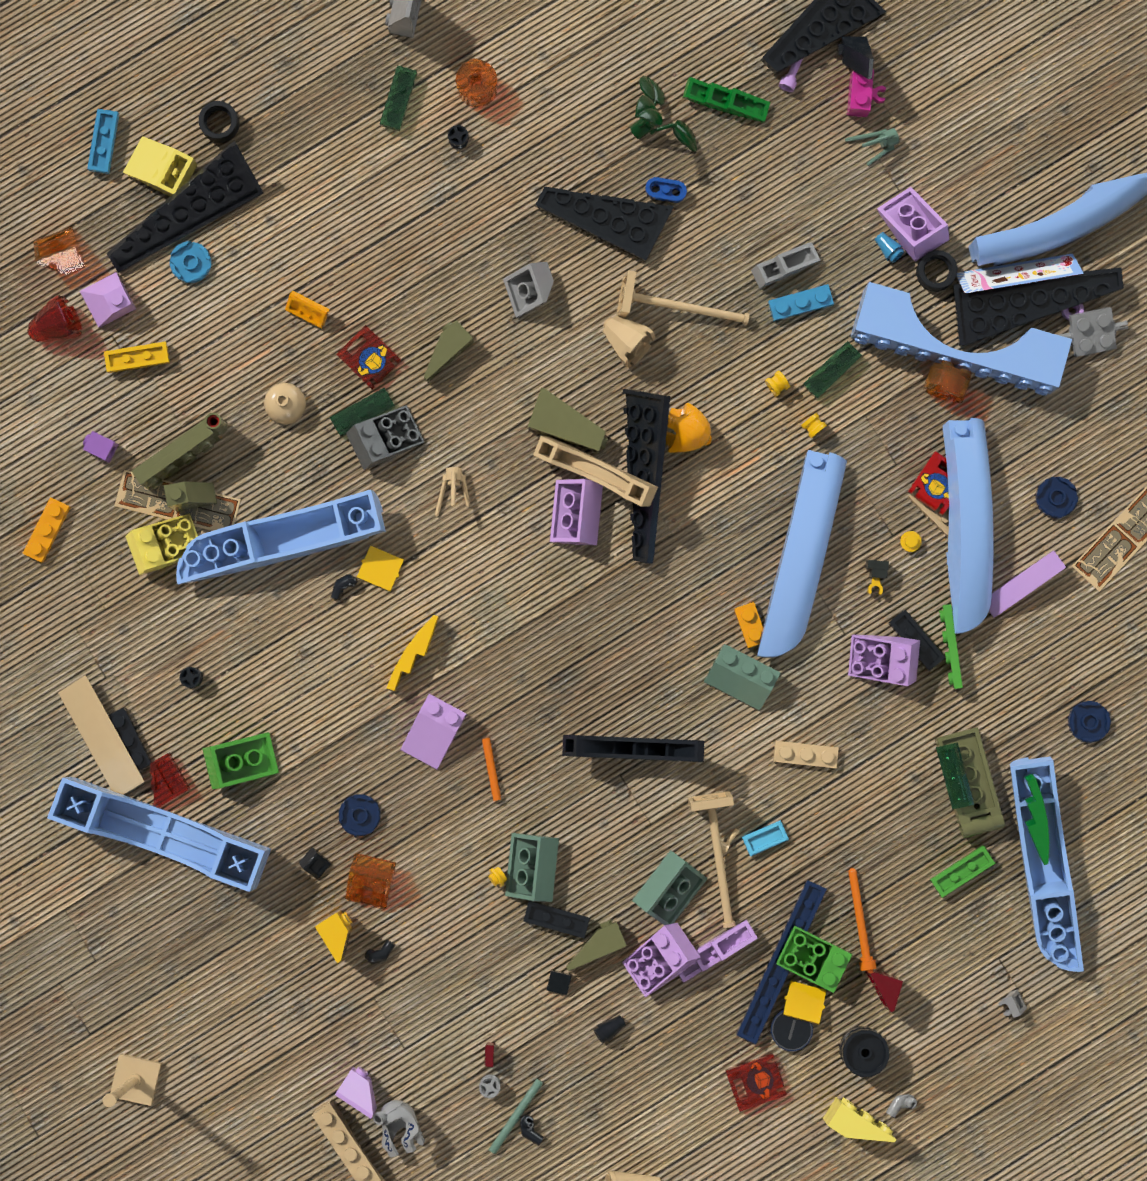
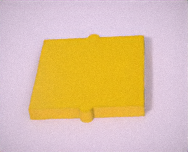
M370 546L365 559L361 561L362 566L357 578L391 592L396 578H399L398 573L404 559Z
M790 981L788 993L784 997L786 1002L783 1015L819 1025L822 1010L825 1009L826 990Z

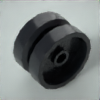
M857 1026L848 1030L842 1036L839 1044V1055L842 1062L853 1074L860 1077H872L879 1074L886 1067L889 1060V1047L886 1040L876 1030L867 1026ZM867 1049V1053L864 1052V1055H862L861 1051Z

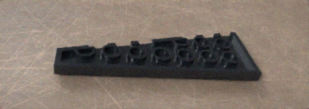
M234 141L107 252L110 261L118 273L264 194L236 142Z
M1122 267L1083 271V274L971 293H964L961 284L953 285L959 347L1122 290L1124 288Z
M623 389L622 394H626V407L623 410L624 414H627L628 427L625 428V435L629 439V445L626 450L627 473L658 487L650 506L641 507L633 503V513L630 514V520H632L634 525L632 536L633 560L652 564L655 553L670 396Z

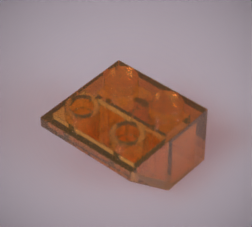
M355 853L349 871L345 899L386 909L395 875L396 862Z

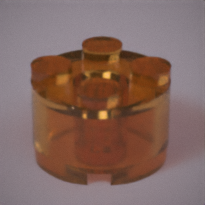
M473 58L459 68L456 74V87L460 99L471 107L486 106L494 100L497 95L498 82L496 72L489 63ZM478 81H479V82L481 83L480 85H479V84L473 85L474 82H478Z
M943 360L941 364L934 362L930 367L923 390L927 389L926 392L941 400L946 401L947 398H953V403H962L971 381L972 372L966 369L959 370L954 368V364L949 361Z

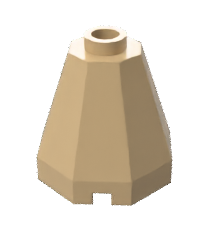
M619 316L609 317L603 324L604 335L620 361L627 368L631 367V362L635 365L651 348L649 344L650 339L654 342L656 338L654 332L647 326Z

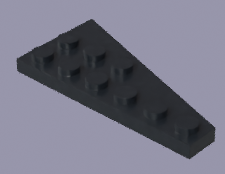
M544 187L535 204V207L644 262L647 261L674 208L672 205H658L652 202H638L632 199L591 195V193L571 192L551 187Z

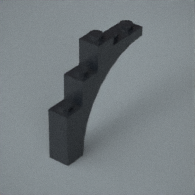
M563 735L562 756L704 762V741Z

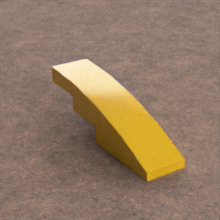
M433 615L406 647L394 668L387 689L396 691L402 672L411 674L417 655L426 657L439 619L438 616Z

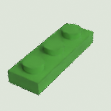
M982 845L929 880L940 897L943 898L994 865L995 862Z

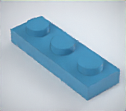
M97 109L87 167L88 171L110 173L119 113L117 111Z
M827 284L769 300L768 305L773 322L833 306L834 302L829 285Z

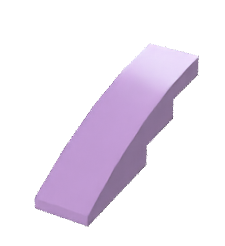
M1051 551L992 593L989 612L993 618L1066 568L1055 551Z
M748 921L741 922L695 949L701 958L679 975L682 982H686L698 973L707 970L719 961H723L758 939Z

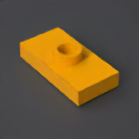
M295 291L290 293L285 307L286 311L321 329L325 325L330 310Z

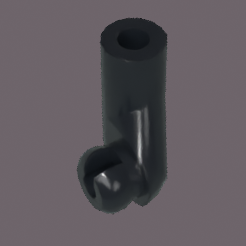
M346 574L337 579L330 598L341 600L344 589L348 587L354 588L357 585V578L351 574Z
M386 940L381 950H367L365 952V959L371 964L386 961L395 944L390 940Z

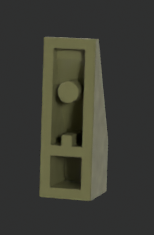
M457 320L453 323L450 321L442 328L443 332L439 337L424 375L427 383L474 343L473 337Z
M610 919L600 923V928L591 935L566 965L567 970L570 971L626 947V942L617 921L612 922Z

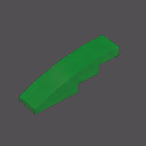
M692 77L688 78L682 97L712 109L760 122H765L770 106L769 101L735 88L728 89L713 82L708 84Z
M1033 774L1025 776L1032 797L1025 799V802L1033 819L1025 821V824L1044 865L1049 864L1050 843L1048 819L1037 780Z

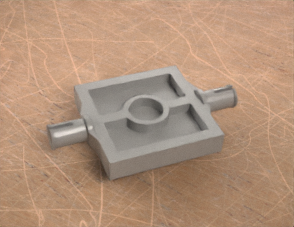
M1106 307L1069 315V333L1057 335L1072 339L1071 344L1073 345L1074 356L1079 357L1117 349L1116 331L1128 329V322L1115 323L1112 308Z

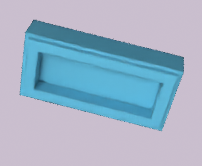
M781 820L742 836L750 857L789 840Z

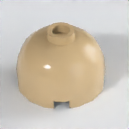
M279 383L271 387L266 393L264 407L271 420L283 425H289L297 422L303 416L306 409V399L302 391L295 385Z

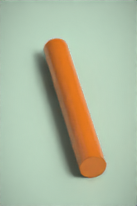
M490 738L482 739L492 797L493 801L501 800L491 741Z

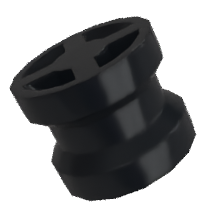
M454 125L449 129L448 140L451 147L460 150L468 145L469 137L465 127Z
M187 667L180 673V682L185 687L196 688L203 681V674L197 668Z

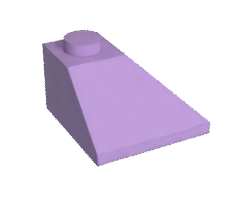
M117 272L80 291L99 328L136 309Z
M352 1067L335 1096L371 1119L377 1109L371 1078L368 1077L369 1073L361 1067L357 1069Z

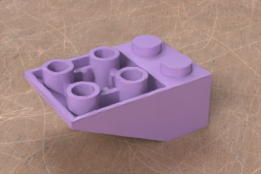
M853 634L851 638L848 676L909 686L917 680L920 640Z
M673 923L662 927L622 963L643 995L648 997L687 970L701 957L679 924Z

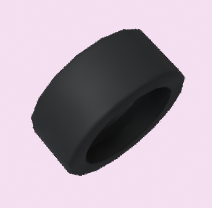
M213 101L202 108L198 123L207 139L215 143H224L236 136L240 121L236 111L230 104L224 101ZM218 110L227 112L231 118L229 129L220 134L211 132L207 126L209 115Z
M934 250L921 258L917 265L916 276L923 288L939 292L945 290L953 283L957 276L958 267L955 259L949 253ZM940 259L947 264L949 274L943 282L933 283L926 277L925 266L930 260Z

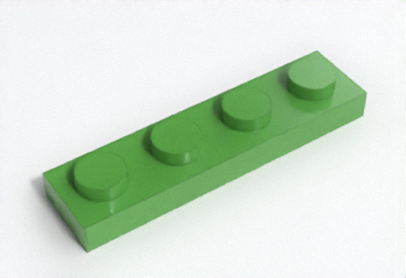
M951 604L943 605V610H939L941 623L945 622L946 631H942L944 644L948 643L949 652H945L946 663L951 664L952 672L948 673L949 685H954V689L963 688Z

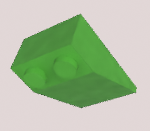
M269 732L202 748L212 789H219L279 773Z

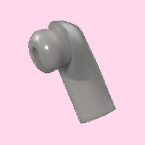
M910 1094L898 1095L893 1099L886 1113L895 1118L901 1108L914 1109L917 1106V1100Z

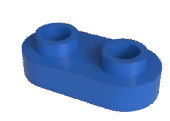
M659 177L649 179L645 187L649 198L672 203L683 201L687 193L686 186L681 181ZM656 186L659 188V191L653 192L652 188ZM678 190L680 194L675 196L672 194V191Z

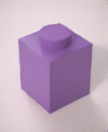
M94 431L88 434L83 441L84 451L110 463L119 446L116 442Z

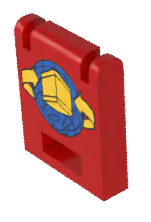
M935 451L909 488L908 493L912 494L917 487L919 490L914 497L934 511L937 510L940 504L943 505L939 511V514L943 515L949 507L948 476L938 465L941 464L947 468L946 458Z

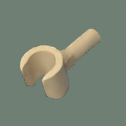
M735 828L726 842L721 841L723 854L728 851L733 839L740 832L738 829Z

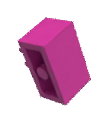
M852 70L849 83L847 116L868 117L872 99L876 103H884L885 98L879 97L877 93L885 92L886 87L878 86L875 89L873 88L874 70L872 79H867Z

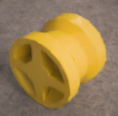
M779 370L775 372L772 378L765 380L767 387L775 397L779 396L782 390L790 388L789 382Z
M815 413L801 424V427L809 432L808 436L810 438H813L827 426L825 422H821L818 413Z

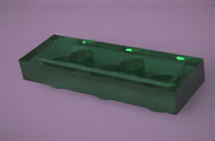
M397 65L380 126L396 131L401 130L418 74L416 70Z
M847 341L803 383V386L818 399L862 355Z
M382 388L333 415L330 419L341 437L355 424L377 417L392 409L395 405L386 389Z
M958 742L936 747L952 810L974 805Z

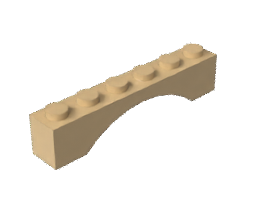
M550 436L540 437L533 454L548 463L586 477L641 507L651 505L658 489L657 486Z
M333 1099L315 1110L312 1117L354 1180L385 1181L364 1153Z

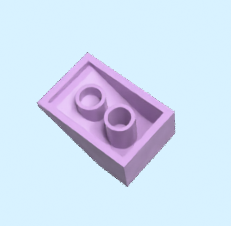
M909 187L877 208L878 213L895 238L915 262L949 240L948 224L912 187Z
M428 694L400 750L438 770L467 713Z

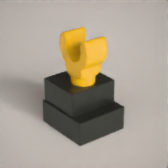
M866 560L865 569H870L869 577H872L871 584L867 589L868 594H871L872 588L877 586L879 589L878 594L881 595L883 587L880 585V578H887L889 561Z

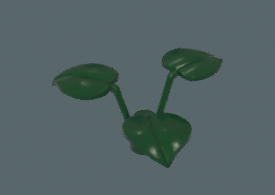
M643 75L639 79V84L644 95L638 99L635 117L640 119L630 126L632 134L637 139H642L648 133L653 135L655 132L673 128L676 138L692 150L694 154L697 153L696 139L688 125L677 120L675 124L670 123L661 126L663 119L655 106L656 103L660 106L664 105V93L655 81Z

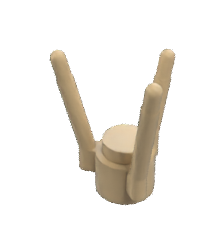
M446 468V474H443V482L436 506V517L439 516L447 482L448 486H451V506H455L456 486H460V482L466 506H470L466 475L462 474V468Z

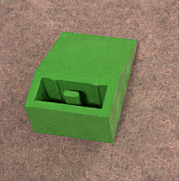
M794 925L776 964L834 993L852 954Z

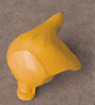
M686 403L683 409L671 408L667 426L673 429L676 435L667 432L666 444L668 445L669 453L694 451L702 446L711 444L710 423L699 409L690 403Z

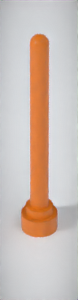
M851 868L848 874L862 953L859 968L860 971L877 969L876 960H873V956H870L857 871Z

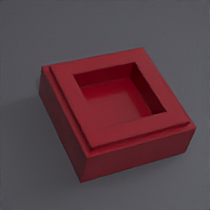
M487 1042L485 1045L486 1067H493L495 1043Z

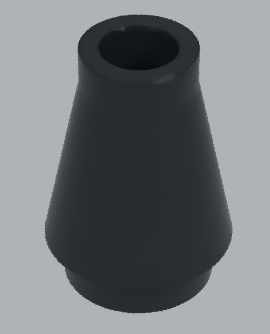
M618 1015L615 1018L598 1024L597 1028L594 1029V1033L602 1044L605 1042L609 1043L626 1026V1023Z

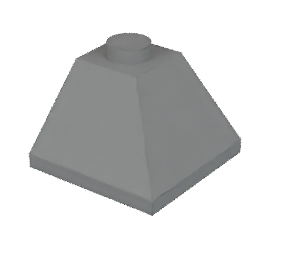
M547 262L530 263L503 279L516 318L547 302L554 282Z

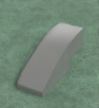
M812 242L781 253L773 259L757 264L751 271L761 289L819 262L820 258Z

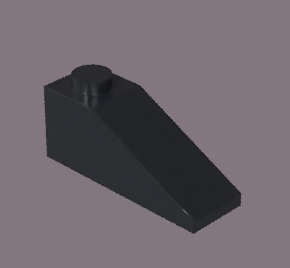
M842 36V42L838 44L837 55L841 57L842 64L865 78L872 79L874 58L867 37Z

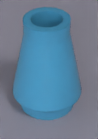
M884 232L875 238L874 241L878 244L887 261L890 260L894 263L904 254L903 246Z

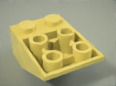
M142 136L123 173L171 197L190 180L197 167V163L194 158L172 147Z
M189 513L131 530L125 537L138 573L142 575L178 563L179 558L182 557L187 549L186 546L198 535Z
M836 1097L823 1117V1120L830 1128L846 1138L887 1142L896 1141V1138L892 1135L893 1131L889 1126L881 1121L878 1123L874 1122L875 1119L872 1115L863 1109L860 1112L857 1111L854 1103L845 1097L842 1100Z

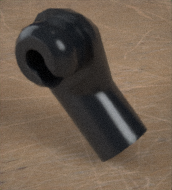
M529 1115L522 1117L520 1121L522 1136L539 1146L544 1136L534 1130L533 1117Z

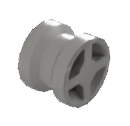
M492 1074L484 1076L479 1084L481 1095L485 1098L497 1096L501 1087L499 1078Z

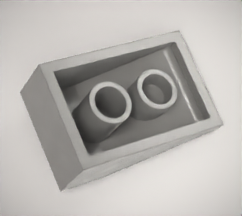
M390 0V6H392L391 14L387 13L385 21L389 33L414 38L422 0Z

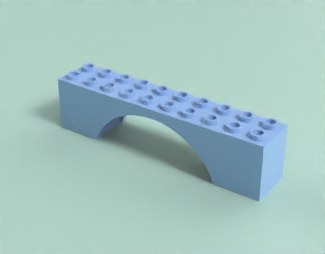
M869 282L863 290L850 336L859 344H875L874 347L880 350H887L889 348L895 350V353L898 355L907 356V354H910L919 361H927L928 359L935 361L937 366L947 367L949 365L955 367V370L958 372L967 373V371H970L979 378H987L988 376L995 378L997 383L1007 384L1009 382L1015 384V387L1018 389H1034L1035 393L1045 396L1059 388L1072 342L1070 338L1031 328L1017 342L1001 350L988 353L960 351L943 344L924 328L913 309L910 293Z
M76 777L62 778L47 819L86 833L115 839L158 853L190 866L212 879L248 892L257 889L271 848Z

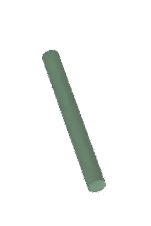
M536 1078L490 1146L489 1151L493 1154L497 1153L544 1082Z

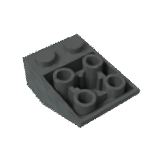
M407 405L355 424L346 432L363 470L382 464L425 443Z

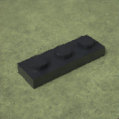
M905 609L888 622L899 637L920 640L918 660L928 671L932 670L946 658Z
M123 707L109 714L108 716L138 771L152 765L153 763L126 708Z
M529 900L523 922L585 939L590 917Z

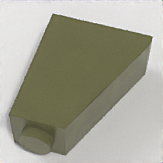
M184 481L164 485L167 506L176 512L217 504L214 483Z

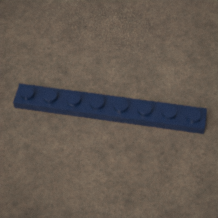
M806 880L736 1033L737 1036L754 1044L757 1043L789 973V970L777 965L776 962L794 925L808 931L827 890L826 888Z

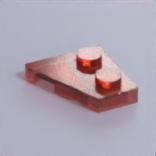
M170 752L150 763V774L152 775L151 789L154 793L153 806L159 808L190 790L187 781Z

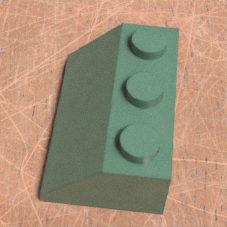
M723 644L704 682L760 711L781 672Z
M512 833L505 896L530 901H553L559 838Z
M670 850L632 901L663 925L673 924L708 878Z

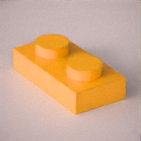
M752 602L734 608L747 648L759 645L763 626L755 603Z

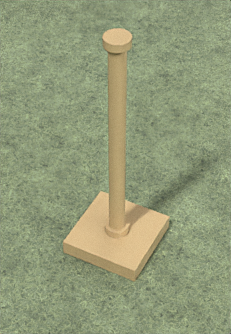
M628 270L622 278L616 316L626 318L630 313L631 303L635 301L742 322V325L746 326L748 324L749 313L739 314L638 294L634 291L637 273L635 271Z
M729 791L687 797L688 805L692 812L699 810L708 811L724 916L722 924L723 928L734 927L736 925L732 919L716 809L719 807L734 805L733 796Z
M119 1054L111 1092L103 1097V1104L106 1107H112L118 1099L152 1106L162 1062Z

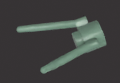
M894 128L845 139L846 142L878 136L877 139L862 144V147H867L880 143L882 148L886 147L868 161L867 166H870L888 152L895 150L894 145L900 142L898 133Z

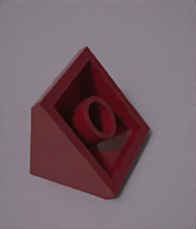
M874 969L866 970L865 972L883 1006L889 1012L895 1011L903 981L896 976Z

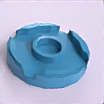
M186 241L178 244L173 249L169 266L172 273L179 280L186 283H196L203 280L209 274L211 257L208 250L202 244Z

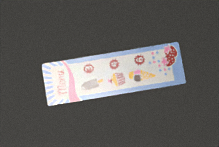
M1066 254L958 272L957 278L964 293H971L1083 274V271L1074 255Z

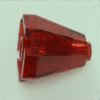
M57 295L50 299L29 322L27 332L32 340L43 343L75 339L82 335V332L78 331L82 329L79 316L73 306H67L66 303L69 301L66 297Z

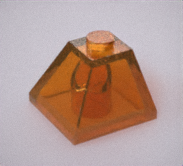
M73 227L33 241L37 265L63 274L75 273L85 268L84 257Z

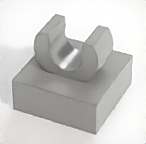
M1018 989L1009 992L998 1003L999 1006L1006 1004L1009 1009L1003 1014L1004 1016L1012 1014L1013 1018L1022 1015L1027 1009Z

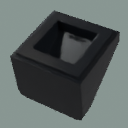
M311 848L299 862L300 866L317 880L331 865L314 848Z
M551 969L546 990L567 995L572 974Z

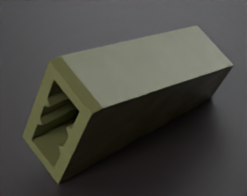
M541 387L528 424V430L598 454L600 449H605L608 438L605 437V430Z

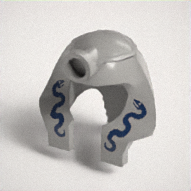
M393 1100L386 1103L380 1112H376L373 1115V1121L377 1125H382V1147L390 1158L399 1155L393 1144V1139L401 1128L406 1129L404 1136L401 1138V1143L407 1153L416 1150L413 1138L418 1144H424L425 1139L419 1128L415 1112L409 1104L402 1100Z

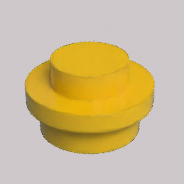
M914 531L904 533L900 539L901 547L907 552L918 550L921 546L920 535Z
M499 867L491 868L489 870L490 875L488 876L494 886L503 887L507 881L505 874Z

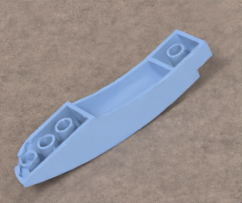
M1147 173L1091 185L1081 198L1045 218L1018 228L976 237L968 246L972 263L977 262L978 266L994 263V266L1014 262L1059 248L1097 230L1130 209L1147 195Z
M971 418L968 421L948 420L943 425L949 496V533L946 556L955 634L968 632L981 624L989 612L992 600L994 555L992 487L985 422L978 418Z
M808 450L805 455L757 657L772 658L783 655L794 649L806 632L847 464L846 460L837 454L830 452L827 455Z
M367 490L319 505L248 522L245 521L204 533L193 539L186 546L187 549L182 557L179 558L176 572L177 584L180 585L263 567L329 550L386 532L381 514L383 509L380 500L373 490Z
M1051 756L1035 759L1021 758L1010 763L1036 941L1045 958L1057 967L1067 971L1082 972L1084 968L1074 890L1072 888L1063 835L1054 762ZM1033 774L1037 780L1048 819L1050 843L1049 864L1044 865L1025 824V821L1033 819L1025 802V799L1032 797L1025 776Z

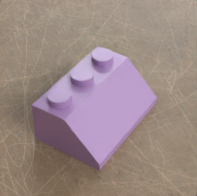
M587 479L556 480L550 542L597 545L602 485Z

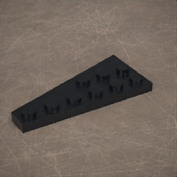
M813 0L760 60L776 74L840 39L842 36L880 17L886 11L875 0Z

